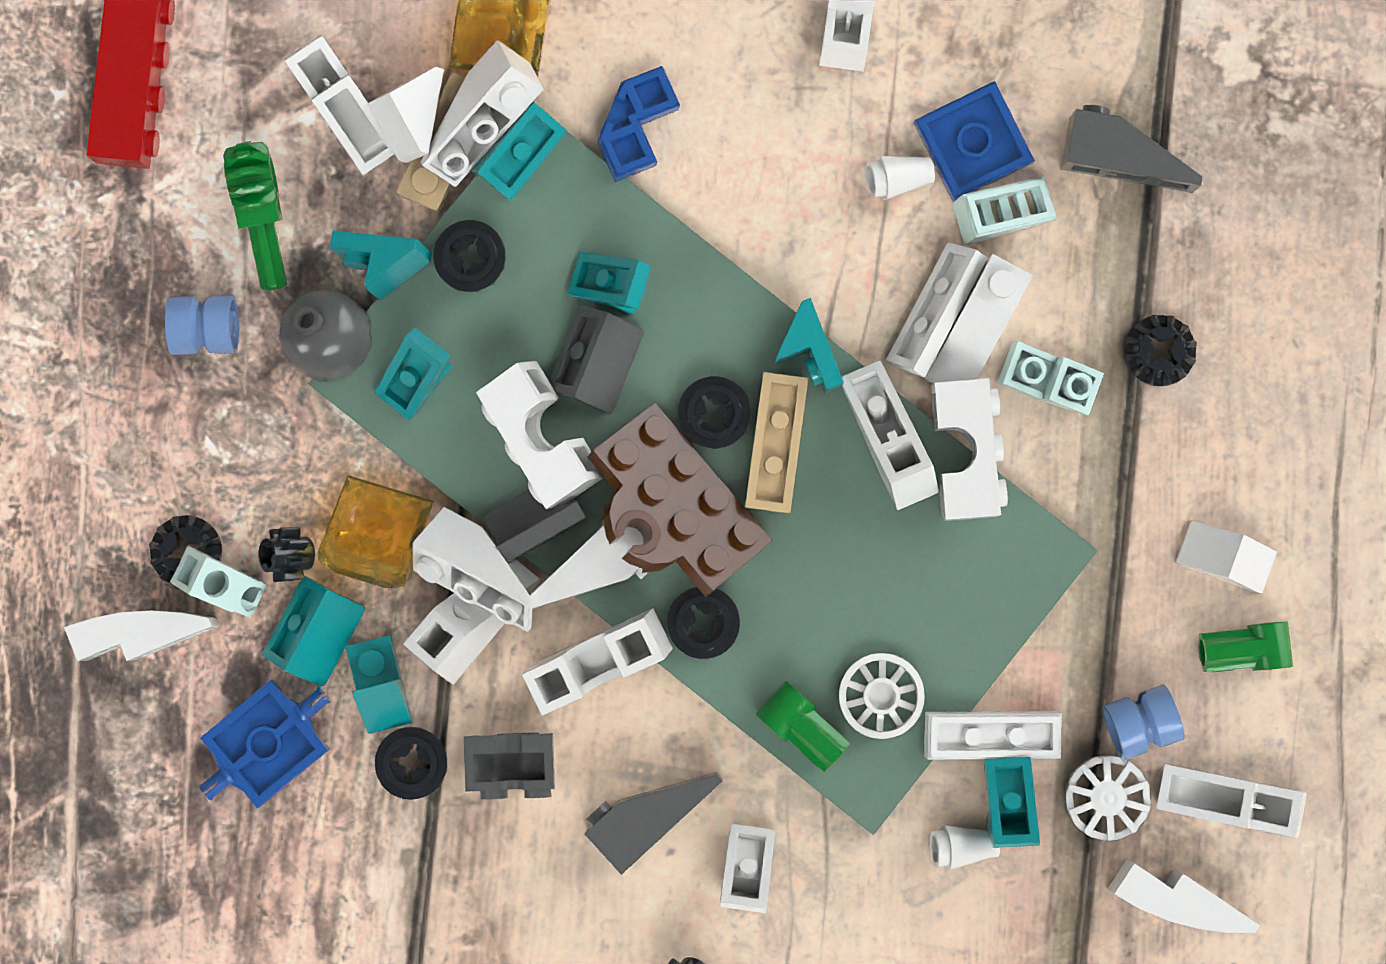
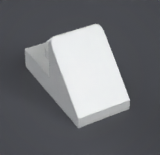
M738 824L730 825L720 907L766 913L776 830Z

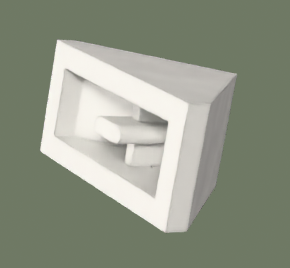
M434 67L367 103L399 161L407 163L429 153L444 72L441 68Z
M1190 521L1175 563L1262 594L1277 551L1246 535Z

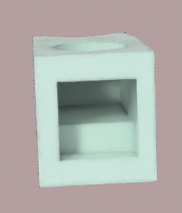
M187 546L170 581L171 584L191 596L232 613L235 611L250 618L253 616L267 586L266 583L190 546Z

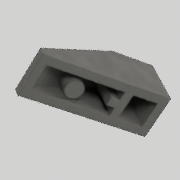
M1084 105L1082 110L1075 109L1070 116L1061 170L1193 193L1201 186L1202 176L1122 117L1109 115L1110 109L1098 105Z
M717 772L620 799L612 807L605 801L586 818L591 826L584 834L622 875L722 783L723 778Z

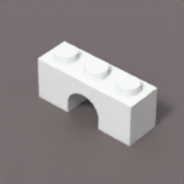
M537 361L516 363L476 392L482 402L481 408L484 416L493 426L498 428L506 442L505 450L514 463L520 465L529 480V491L546 509L565 505L604 478L587 458L591 450L584 438L566 440L556 447L550 445L544 439L540 429L542 414L550 405L558 401L559 397Z
M989 378L935 382L931 386L934 431H957L968 439L972 447V458L964 471L938 476L942 521L998 517L1001 515L1000 507H1006L1008 504L1005 479L998 480L997 461H1003L1004 459L1002 435L994 434L993 416L1000 415L998 389H990Z
M652 608L532 664L522 676L543 716L582 698L590 690L621 675L625 678L664 660L673 648Z

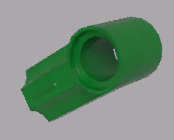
M1288 621L1247 625L1248 629L1200 633L1198 651L1203 672L1233 671L1243 668H1252V671L1293 667Z
M785 681L760 708L756 716L785 742L789 740L807 759L825 772L842 755L850 742L814 711L816 707L790 683Z

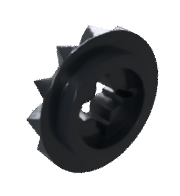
M463 220L447 227L437 239L433 253L434 265L441 279L457 291L479 292L488 286L494 285L505 269L506 249L501 237L492 227L476 220ZM476 238L478 239L476 243L477 254L483 257L485 261H488V263H473L464 275V261L456 253H453L452 250L468 251Z
M1154 314L1142 319L1130 330L1124 345V356L1128 368L1140 381L1152 386H1169L1179 382L1190 372L1196 362L1197 342L1194 340L1188 325L1183 324L1174 316ZM1149 336L1160 343L1171 338L1175 339L1172 347L1168 350L1172 362L1167 361L1163 357L1157 360L1154 359L1150 363L1146 361L1151 357V353L1155 349Z
M719 376L705 377L692 383L683 393L678 406L679 423L684 434L698 446L711 449H719L734 444L745 433L751 415L749 400L742 388L735 382ZM703 396H706L708 401H712L715 406L721 403L725 404L728 401L732 403L722 413L726 429L723 430L713 420L698 425L697 422L706 413L705 402L702 399Z
M191 515L172 517L157 527L156 533L149 543L150 564L154 567L160 579L170 583L182 559L168 558V555L173 554V551L179 548L178 541L180 539L178 534H180L181 538H184L186 544L199 545L202 543L203 546L196 548V550L218 561H221L222 544L216 530L207 521Z
M698 587L686 590L675 599L668 613L667 627L672 642L681 652L697 659H710L723 654L733 645L740 629V616L733 600L723 591L716 588L705 597ZM692 605H695L705 615L710 612L714 613L717 610L721 611V614L712 623L713 633L716 636L715 640H712L710 635H706L704 631L693 632L689 636L686 634V631L691 629V625L696 621L693 616L694 612L691 609Z
M421 727L400 728L385 737L377 749L375 755L377 778L390 794L398 798L414 800L426 797L440 786L446 775L447 751L436 735ZM414 744H417L418 759L424 761V764L430 765V768L416 769L409 782H406V766L399 764L398 761H394L393 757L409 756L414 748Z

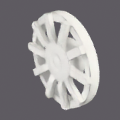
M875 653L860 658L848 668L840 683L839 704L845 719L855 730L871 738L888 739L905 733L916 723L924 706V687L919 674L907 661L892 654ZM886 660L900 665L890 679L886 678ZM879 661V677L874 679L865 664ZM858 669H860L868 681L866 686L850 680ZM907 671L914 683L898 687L896 682ZM847 687L863 692V697L846 701ZM916 690L917 701L915 705L900 699V694ZM865 704L867 706L866 710L856 721L848 708ZM897 706L913 711L904 724L895 711ZM872 712L877 714L876 731L862 726ZM889 713L897 728L883 731L884 714Z
M1113 755L1095 756L1081 763L1069 777L1064 798L1066 810L1074 825L1086 835L1103 841L1120 840L1137 832L1147 818L1151 807L1150 786L1141 770L1130 761H1122L1120 757ZM1111 762L1124 766L1115 781L1111 780ZM1103 763L1104 779L1098 780L1089 768ZM1131 771L1139 783L1123 788L1122 784ZM1083 773L1093 784L1090 790L1075 786ZM1142 790V804L1127 800V795ZM1073 792L1088 796L1089 802L1074 808ZM1125 806L1140 810L1134 822L1123 811ZM1093 809L1095 813L1086 826L1077 814ZM1102 815L1106 816L1107 833L1093 830ZM1118 815L1127 828L1114 832L1113 816Z

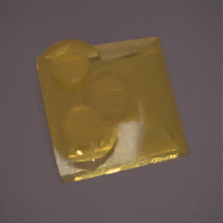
M458 0L449 67L470 71L491 46L499 40L530 62L539 78L547 23L551 13V0Z
M347 475L319 547L318 561L328 566L335 573L383 588L404 587L413 572V542L426 528L434 501Z

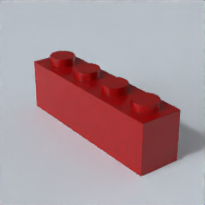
M104 0L86 156L96 164L150 169L151 157L156 158L158 155L160 136L159 132L154 130L156 113H162L164 108L165 91L164 87L159 85L161 69H167L169 64L170 47L169 43L165 42L166 25H172L174 20V0Z

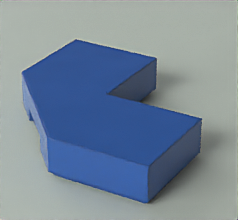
M663 66L621 82L607 119L599 134L597 143L615 182L657 165V159L641 125L679 111L680 108L679 101Z

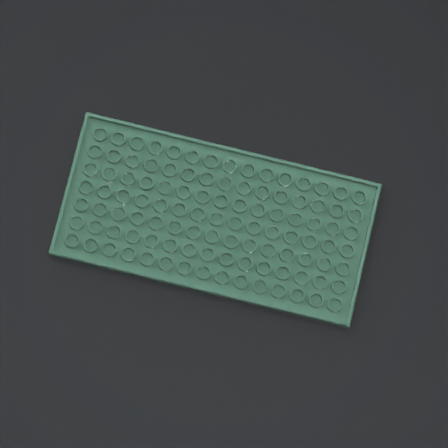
M569 132L563 135L511 201L502 196L480 176L476 175L421 243L432 253L430 263L385 298L376 299L366 311L370 318L368 323L370 327L369 335L372 337V346L364 363L347 377L340 378L337 376L332 379H325L328 382H318L311 379L308 385L487 527L483 516L529 490V480L520 465L514 463L505 450L506 442L498 428L493 426L484 416L481 408L482 402L476 392L519 362L537 361L549 381L579 305L608 312L642 329L644 334L612 413L603 412L584 402L557 394L559 400L544 411L540 421V429L544 439L554 447L566 440L584 438L592 452L653 403H656L745 507L763 372L808 378L791 512L786 514L746 508L773 541L717 587V589L726 593L733 600L740 616L738 636L726 652L710 659H697L681 652L672 642L667 627L670 607L680 594L688 589L697 587L676 562L661 571L649 572L642 579L634 574L629 580L574 597L612 627L653 608L673 648L668 656L658 662V664L874 835L933 761L924 757L925 712H971L1098 550L998 471V480L1005 479L1008 496V504L1006 507H1000L1001 515L998 517L942 521L939 493L897 510L880 476L843 388L840 387L824 393L821 384L813 386L804 364L805 360L811 358L809 352L775 364L776 357L795 318L796 312L627 178L615 182L607 163ZM476 220L489 225L499 234L506 249L505 269L494 285L488 286L479 292L457 291L441 279L434 265L433 253L437 239L447 227L459 221ZM476 238L468 251L452 250L453 253H456L464 261V275L473 263H488V261H485L483 257L477 254L476 243L478 239ZM579 252L639 260L651 265L646 288L638 310L636 309L632 314L567 295ZM414 328H417L451 355L448 362L452 367L415 416L409 421L374 392L405 336ZM826 336L841 376L865 367ZM710 376L724 377L739 385L749 400L751 410L749 425L745 433L734 444L719 449L705 448L691 441L684 434L678 418V406L685 390L695 381ZM897 392L934 466L939 489L938 476L964 471L970 464L972 451L947 431H934L933 420ZM703 396L702 399L705 402L706 413L697 422L698 425L713 420L723 430L726 429L722 413L732 403L728 401L725 404L721 403L715 406L712 401H708L706 396ZM603 478L575 498L585 513L587 520L523 556L550 577L604 526L600 521L605 505L614 496L616 491ZM692 605L691 609L694 612L693 616L696 621L691 625V629L686 631V634L689 636L693 632L704 631L706 635H710L712 640H715L716 636L713 633L712 623L721 614V611L717 610L714 613L710 612L705 615L695 605ZM875 653L892 654L907 661L919 674L924 687V706L916 723L905 733L888 739L871 738L855 730L845 719L839 704L840 683L848 668L860 658ZM886 660V678L890 679L900 665ZM879 661L865 664L873 678H878ZM860 669L850 678L851 681L866 686L868 684ZM905 671L896 682V685L902 687L914 682L910 674ZM785 681L790 683L816 707L814 711L850 742L842 755L825 772L807 759L789 740L785 742L756 716L760 708ZM847 687L846 701L863 697V692ZM916 690L900 694V699L915 705L917 701ZM862 704L848 709L852 717L857 721L867 706ZM897 706L895 709L903 724L913 713V711ZM872 712L862 726L876 731L877 714ZM889 713L884 714L883 731L897 728Z

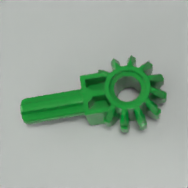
M248 141L237 143L236 146L225 149L223 165L238 229L248 227L261 289L265 291L280 289L286 286L287 280L274 222L283 220L271 154L263 142Z

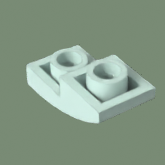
M1012 341L997 384L1067 410L1089 415L1104 373L1066 357H1056L1022 342Z

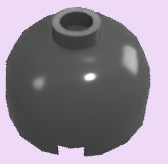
M332 289L312 290L298 296L286 308L281 318L279 341L283 354L300 373L318 382H328L325 379H332L337 376L340 378L347 377L364 363L371 349L372 337L369 335L370 327L368 323L370 318L365 310L349 296Z

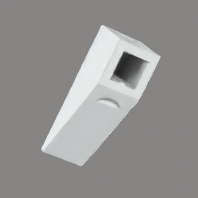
M497 40L468 72L430 143L429 153L424 155L421 160L422 166L456 187L544 90L530 62Z
M443 507L413 542V571L417 572L427 582L437 583L456 593L463 601L476 604L495 614L502 622L510 625L514 624L528 632L532 626L533 599L484 529Z
M515 560L508 565L530 595L541 580L519 561ZM453 593L432 609L404 642V645L433 671L451 684H454L505 623L499 620L495 614L476 604L467 603L460 599L456 593Z

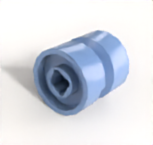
M212 295V297L206 298L203 304L195 296L169 297L165 309V333L170 354L197 355L202 346L206 348L208 353H236L239 345V313L235 296Z
M1164 684L1139 693L1137 702L1125 697L1102 706L1110 737L1122 761L1147 753L1152 742L1159 747H1165L1185 739L1178 709L1171 693Z

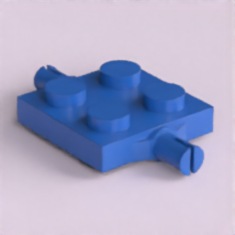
M274 679L270 680L200 737L214 755L219 768L215 774L199 785V789L203 793L218 782L216 786L205 794V797L212 801L216 795L232 784L242 790L256 808H260L327 753L330 748L315 731L313 722L310 719L324 706L331 703L329 697L324 696L312 706V703L325 694V692L318 687L317 690L298 704L287 697Z

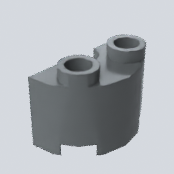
M503 733L497 735L464 736L465 792L480 791V799L483 800L508 798V790L511 789L524 790V798L552 797L551 789H555L553 733Z

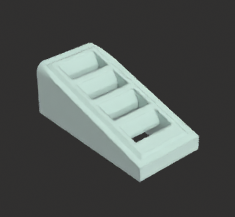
M1045 176L963 194L953 202V209L965 245L1057 219ZM1030 191L1037 214L1030 215L1024 195L1025 192ZM1007 197H1013L1018 214L1016 219L1013 218ZM995 201L1000 219L999 223H995L990 202Z

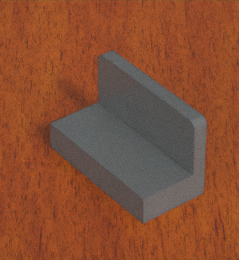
M579 305L549 380L554 391L559 395L584 402L603 412L612 413L643 337V330L608 312Z
M527 490L483 516V520L494 537L499 552L509 564L587 520V517L576 498L565 505L546 509Z

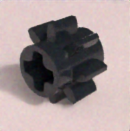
M300 527L270 529V538L263 539L258 550V559L262 570L267 573L273 572L274 582L303 580V570L311 569L315 561V548L312 540L307 536L300 537Z

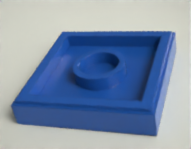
M995 81L914 120V125L953 202L963 194L975 192L1035 161Z

